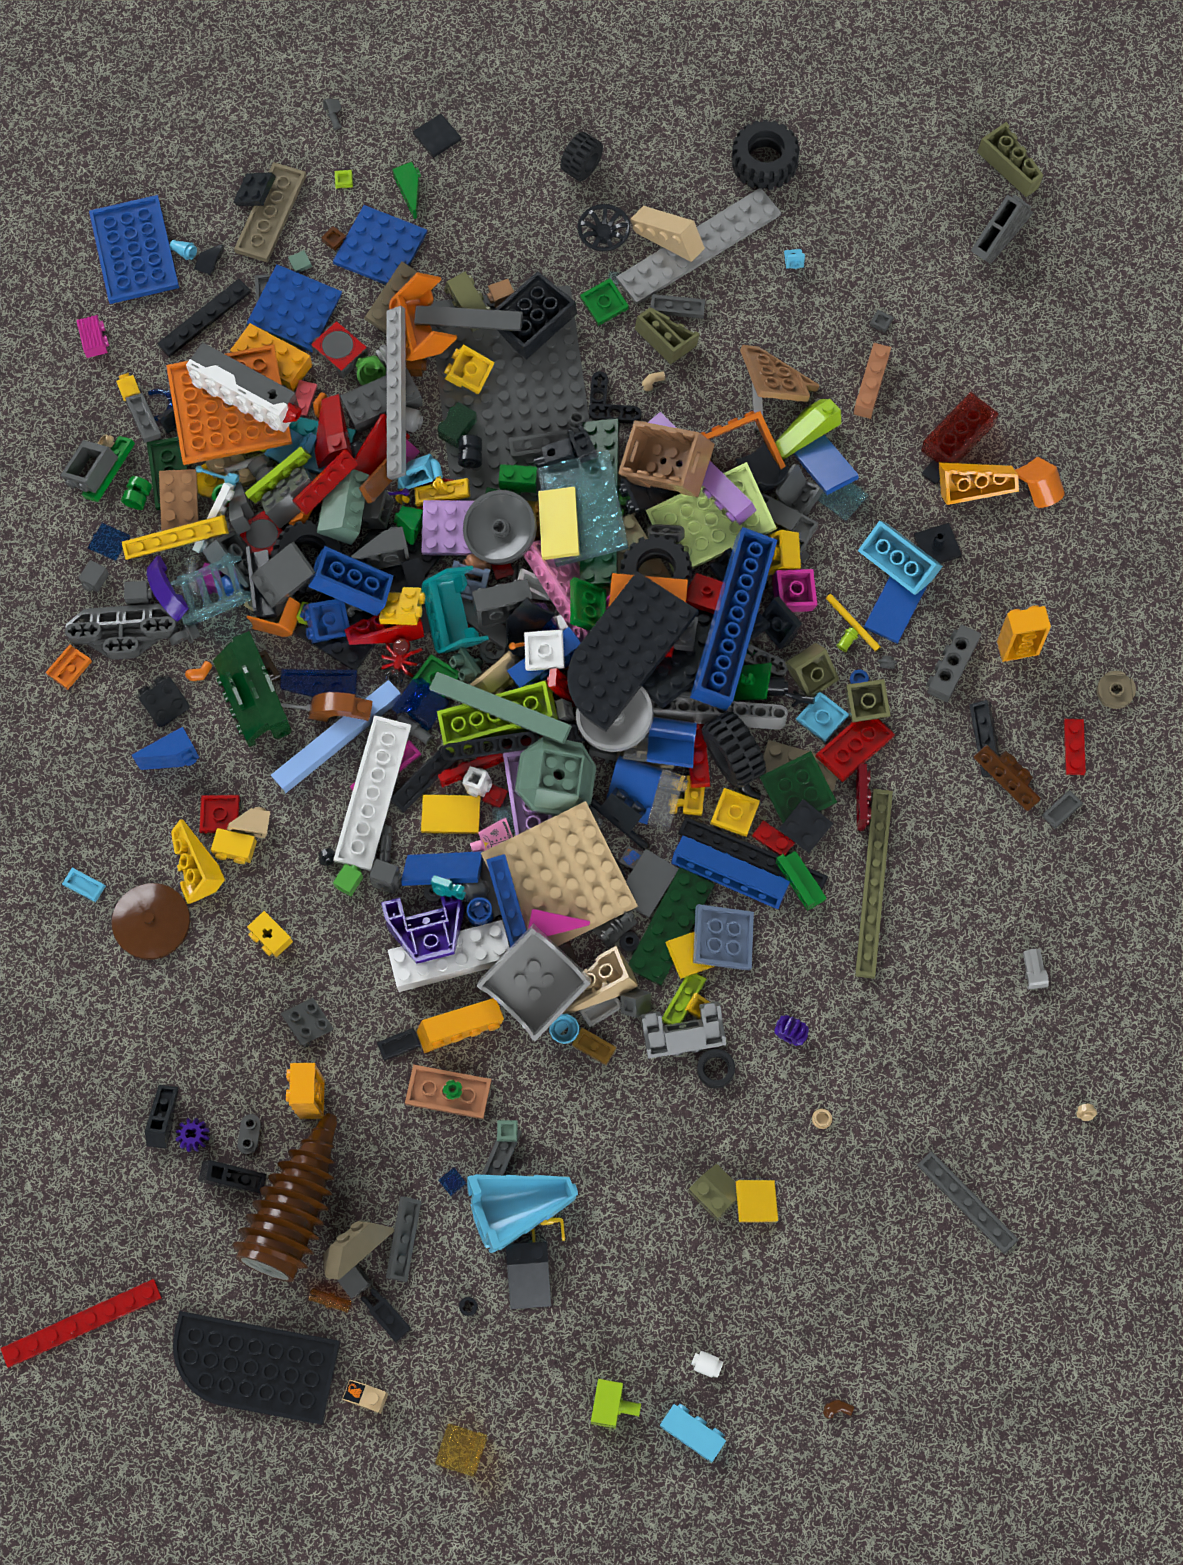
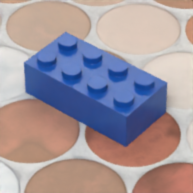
M324 546L314 565L316 573L311 577L308 587L378 616L386 605L393 575Z

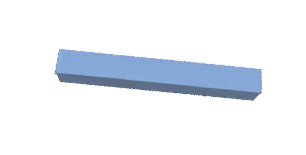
M389 680L365 698L366 700L373 701L369 721L343 716L272 773L271 776L274 781L287 793L370 726L374 715L381 717L401 701V693Z

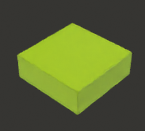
M352 170L335 171L336 189L353 187Z

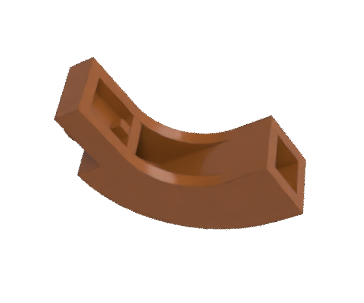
M321 693L312 698L308 719L327 722L333 716H346L369 721L373 701L356 698L355 694Z

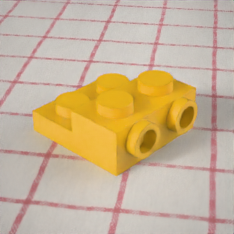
M463 344L460 349H455L451 357L454 361L452 364L449 363L444 371L447 374L445 379L458 387L464 386L472 392L479 394L495 362Z
M403 587L402 593L389 592L386 605L380 612V624L417 625L419 617H422V604H425V593H422V589Z

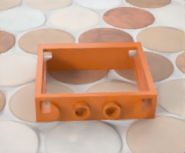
M754 411L748 412L744 415V418L740 420L734 418L727 422L728 425L723 427L721 425L715 426L711 429L712 432L707 434L701 432L703 436L710 440L755 421L768 450L779 468L783 469L786 467L761 411L756 413Z

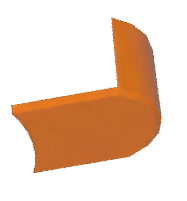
M1036 457L1028 464L1015 470L1018 478L1028 484L1035 507L1044 508L1051 506L1064 497V488L1055 465L1040 457Z
M289 597L279 623L248 615L246 618L252 623V629L281 637L292 636L297 624V614L301 604Z

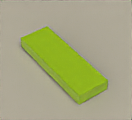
M697 973L685 977L665 1011L662 1022L667 1025L682 1023L688 1014L685 1010L694 993H700L707 979Z

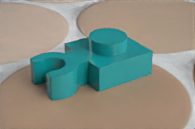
M433 876L431 884L433 892L437 895L450 898L453 895L457 899H464L466 892H463L464 886L454 885L451 880Z

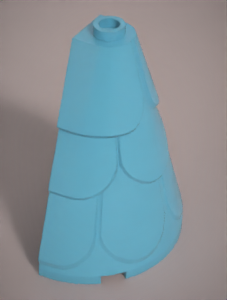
M479 1174L467 1177L468 1195H472V1204L470 1205L474 1221L485 1248H491L488 1249L490 1253L502 1250L521 1235L527 1234L544 1220H549L572 1203L578 1195L577 1187L575 1184H572L570 1177Z

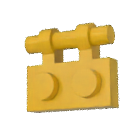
M674 775L673 782L670 785L672 790L671 798L668 803L670 813L676 814L680 806L683 807V814L702 816L705 787L691 788L690 776H687L686 783L680 782L681 776ZM680 790H685L684 799L679 798Z

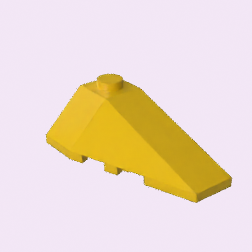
M180 819L171 831L174 852L175 854H180L177 869L178 871H183L184 881L180 882L181 890L187 904H191L215 893L225 879L217 862L185 821Z

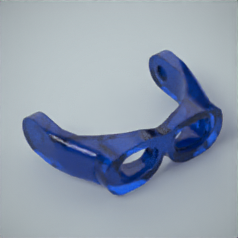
M153 389L148 391L149 396L162 394L168 398L169 403L165 411L173 407L170 389ZM159 415L154 416L155 421H159L157 419Z

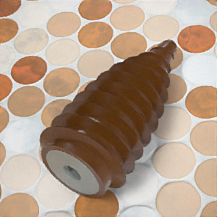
M326 1113L317 1126L312 1129V1133L308 1138L300 1141L302 1146L299 1149L288 1151L291 1160L277 1163L281 1173L268 1175V1179L273 1186L260 1188V1193L265 1200H255L252 1202L253 1207L258 1213H251L245 1216L246 1221L251 1226L240 1228L238 1232L244 1241L232 1244L238 1253L236 1258L242 1264L261 1274L285 1282H293L298 1269H308L302 1258L304 1255L314 1254L308 1247L309 1240H319V1237L313 1232L314 1226L325 1225L318 1218L319 1211L329 1210L322 1203L323 1196L333 1195L326 1189V1181L335 1180L333 1176L328 1174L329 1164H335L331 1160L332 1148H335L333 1141L338 1123L335 1115Z

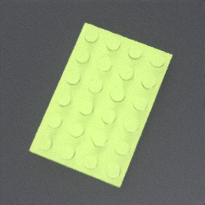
M747 462L723 473L753 503L757 510L741 525L736 521L731 522L725 515L727 512L724 509L720 511L713 503L715 500L712 497L708 499L704 495L702 487L699 497L679 494L646 510L652 525H679L684 528L685 537L676 544L681 543L684 546V551L688 552L692 569L721 556L730 547L733 549L735 538L742 527L763 535L777 529Z

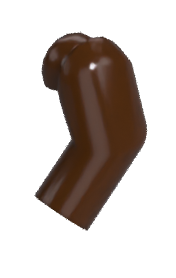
M837 1399L824 1406L823 1415L828 1419L833 1418L834 1414L838 1412L851 1416L855 1406Z

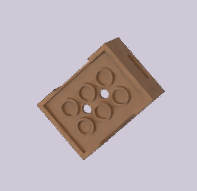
M635 420L618 474L626 477L634 485L649 488L653 486L678 491L683 495L699 497L715 444L699 432ZM666 458V463L662 464V459ZM682 461V466L677 467V464Z

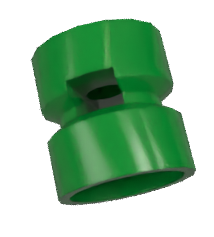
M131 476L126 486L128 490L124 491L121 502L127 507L143 510L147 501L146 497L149 496L152 489V484L141 477Z

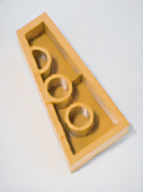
M939 463L941 496L947 505L1019 491L1018 474L1012 466Z
M492 998L421 1021L416 1032L424 1053L469 1036H477L485 1030H496L500 1027L504 1018L498 1002Z

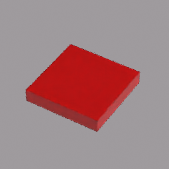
M201 795L199 832L216 833L217 828L227 830L229 823L239 817L240 795Z

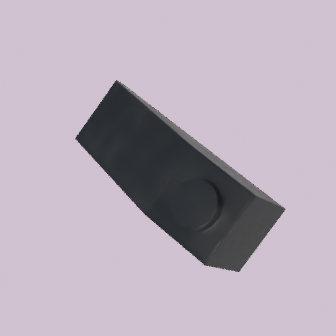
M158 1086L145 1128L147 1147L167 1149L172 1130L178 1087Z
M208 1160L202 1162L198 1182L261 1194L260 1188L264 1187L267 1174Z

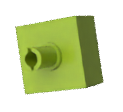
M598 1379L591 1424L616 1429L618 1415L624 1413L639 1417L641 1403L624 1401L621 1398L623 1383Z

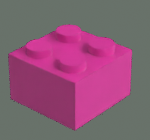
M813 569L777 570L772 576L774 598L779 596L792 612L813 611L817 606Z

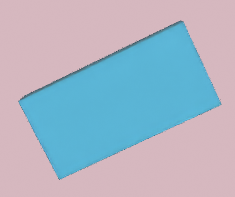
M74 868L70 870L62 883L63 886L95 903L106 887L99 881Z

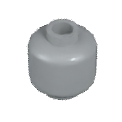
M406 407V431L414 433L417 429L421 428L423 416H421L419 410Z

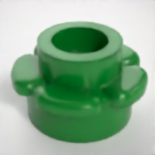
M449 1080L443 1087V1093L450 1100L459 1098L462 1095V1085L458 1081Z

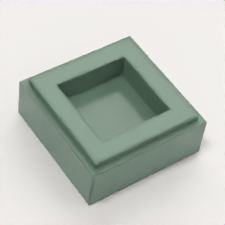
M304 250L288 257L290 264L297 273L312 267Z
M497 1120V1142H518V1120Z

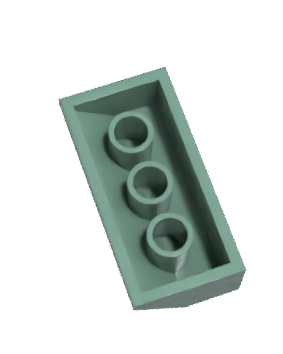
M353 469L322 499L317 533L352 545L360 533L365 498L359 487L369 478V474Z

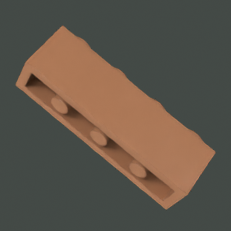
M873 343L856 400L854 415L871 419L889 360L891 347Z

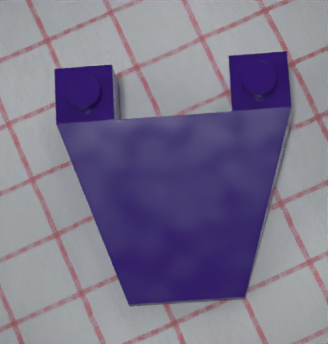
M453 895L451 898L440 896L443 908L405 917L400 898L381 902L388 931L412 960L418 964L455 954L464 915L462 900L457 899Z

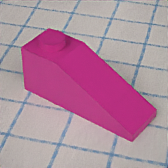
M532 909L528 929L534 923L546 936L589 926L590 921Z

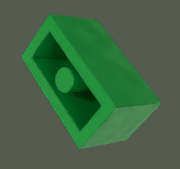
M500 464L499 489L505 490L507 488L520 492L536 493L538 481L537 467Z

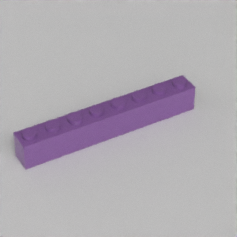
M661 412L648 422L676 428ZM709 461L702 484V492L708 499L712 497L715 500L713 503L720 511L724 509L727 512L725 515L731 522L736 521L741 525L757 510L753 503Z

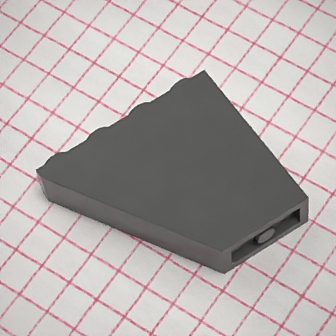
M1007 194L971 249V252L991 264L1032 216L1031 206L1016 195L1011 197Z

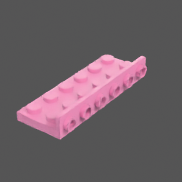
M541 540L535 541L523 556L567 626L571 628L580 642H582L590 631L570 624V580L573 577L580 579V567L573 556L543 560Z

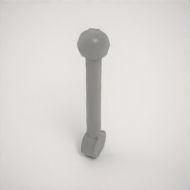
M281 703L282 707L310 711L311 704L301 706Z

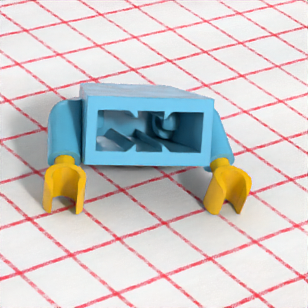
M431 454L409 461L406 464V476L398 478V490L402 491L404 488L411 489L432 482L435 479L433 487L439 493L441 486L446 491L447 485L442 480L443 475L440 463ZM395 496L396 501L401 505L403 504L402 501L405 503L410 501L409 496Z

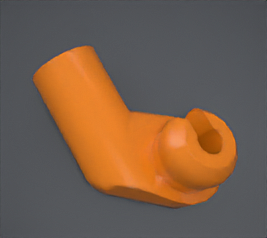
M323 392L313 402L314 413L317 418L320 415L321 401L327 398V395Z
M205 661L201 668L187 670L185 677L190 681L204 680L213 665Z

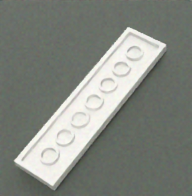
M374 715L333 859L334 862L349 866L353 864L364 870H372L409 737L410 724Z

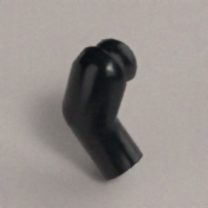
M750 783L739 788L741 794L757 800L760 799L761 793L753 791Z

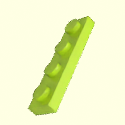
M300 446L245 492L246 496L254 503L260 501L266 492L273 490L279 481L288 478L295 468L305 465L312 456Z

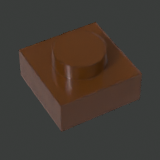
M332 226L321 237V240L336 251L344 242L346 235Z

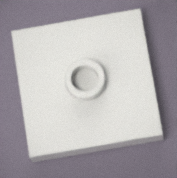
M563 630L524 632L526 671L565 668Z

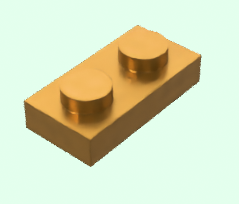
M584 1028L580 1030L572 1043L573 1047L606 1066L616 1050L615 1046Z

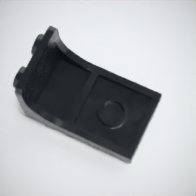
M626 477L621 478L620 487L618 488L621 497L626 498V509L629 515L633 514L635 518L646 514L647 509L681 494L678 491L653 486L649 488L634 485Z

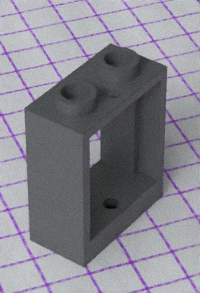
M83 440L60 476L65 480V484L73 489L77 487L84 492L91 491L96 493L118 457L107 446ZM90 457L97 458L85 478L80 477L79 474Z

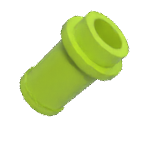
M851 627L844 631V636L836 645L837 648L844 652H847L853 641L858 639V632Z

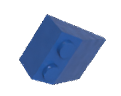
M183 727L132 754L140 770L191 766L199 758Z

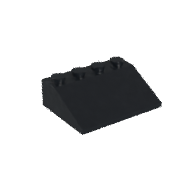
M538 271L494 309L523 313L521 331H497L526 360L577 315L576 302Z

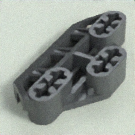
M160 604L88 608L82 610L65 625V634L72 644H87L113 660L136 658L160 639H169L178 632L177 621ZM127 616H129V619H135V618H142V619H138V620H127ZM101 617H103V621H106V620H116V621L101 622ZM79 619H84V621H85V622L76 623Z

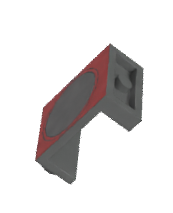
M337 321L333 325H329L320 337H316L311 344L313 353L316 355L319 352L337 368L338 375L342 378L356 367L358 358L363 359L368 356L367 347Z
M260 511L249 520L251 529L241 533L240 536L246 545L251 547L253 552L268 550L271 556L273 546L283 530L277 527L266 515L265 511Z

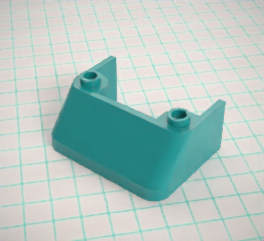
M473 566L447 568L422 583V593H425V607L436 652L439 654L460 650V648L476 646L489 639L488 636L479 637V633L475 628H468L461 592L467 586L465 574L473 570Z

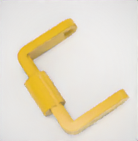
M551 1217L549 1220H544L540 1223L541 1225H551L560 1222L562 1241H565L562 1218ZM535 1228L532 1229V1242H536Z

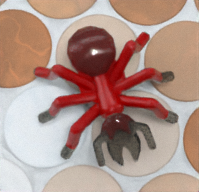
M405 638L396 640L393 644V650L390 647V643H386V648L392 654V657L380 653L378 657L393 662L383 665L378 670L382 671L391 666L394 669L385 674L384 680L387 681L390 674L389 681L391 683L395 679V684H397L400 679V684L402 685L403 676L400 672L401 668L406 675L413 679L414 675L408 672L403 664L422 667V664L409 662L411 655L423 651V648L408 652L410 650V642Z

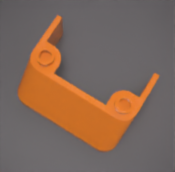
M417 272L390 300L389 310L399 306L405 308L406 360L408 361L440 355L457 339V335L432 331L431 326L414 324L416 306H431L433 304L434 298L431 290L441 281V277Z

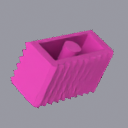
M97 315L78 319L77 325L86 357L90 358L108 353L107 347L110 345L107 336L103 335V331H106L103 320L100 321Z

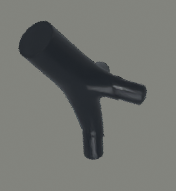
M796 690L793 691V694L784 693L785 696L796 700L791 704L792 707L800 703L814 704L815 697L801 695Z

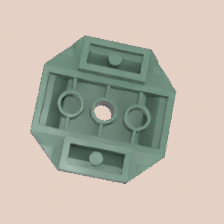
M543 736L521 752L514 791L532 812L557 816L585 801L589 806L592 801L596 765L582 743L566 740L562 744ZM553 773H559L562 776V779L557 780L554 777Z

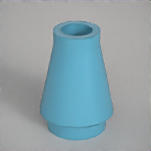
M172 240L170 243V249L184 259L192 260L195 258L197 247L193 243Z

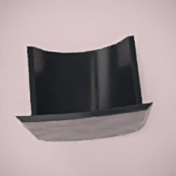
M762 443L751 454L735 459L738 465L748 463L760 491L773 489L788 474L789 465L780 469L765 443Z
M527 597L506 619V646L508 650L514 655L525 657V646L516 647L514 650H511L509 644L511 642L515 644L525 642L524 632L540 631L554 617L555 613L539 607Z

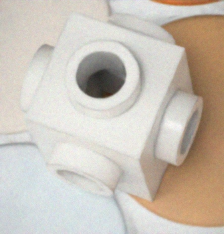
M470 766L463 778L462 784L469 795L484 797L486 792H489L492 787V780L486 770Z

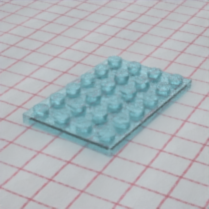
M609 450L598 452V457L582 464L579 458L538 468L541 491L567 487L576 488L580 555L555 558L556 567L629 548Z

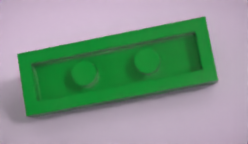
M796 851L786 857L784 854L777 857L776 864L786 880L790 881V886L807 911L826 900L825 894Z

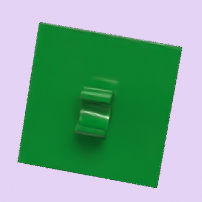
M772 663L744 665L733 701L766 699Z

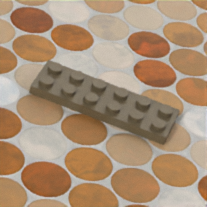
M273 162L269 172H272L276 178L263 206H253L234 248L237 254L267 263L307 176L305 171Z

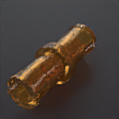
M312 1288L310 1294L313 1295L309 1296V1301L325 1305L327 1309L334 1308L345 1313L349 1312L350 1307L347 1306H351V1300L335 1296V1293L332 1292L326 1293Z

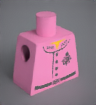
M503 818L479 831L481 840L470 843L473 852H481L512 838L507 819Z

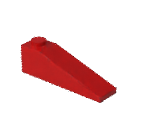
M339 394L324 398L321 401L314 450L318 468L328 466L343 450H347L353 457Z
M380 613L378 616L374 615L368 620L362 619L344 630L349 645L395 643L400 638L413 641L424 637L420 617L417 625L380 624Z

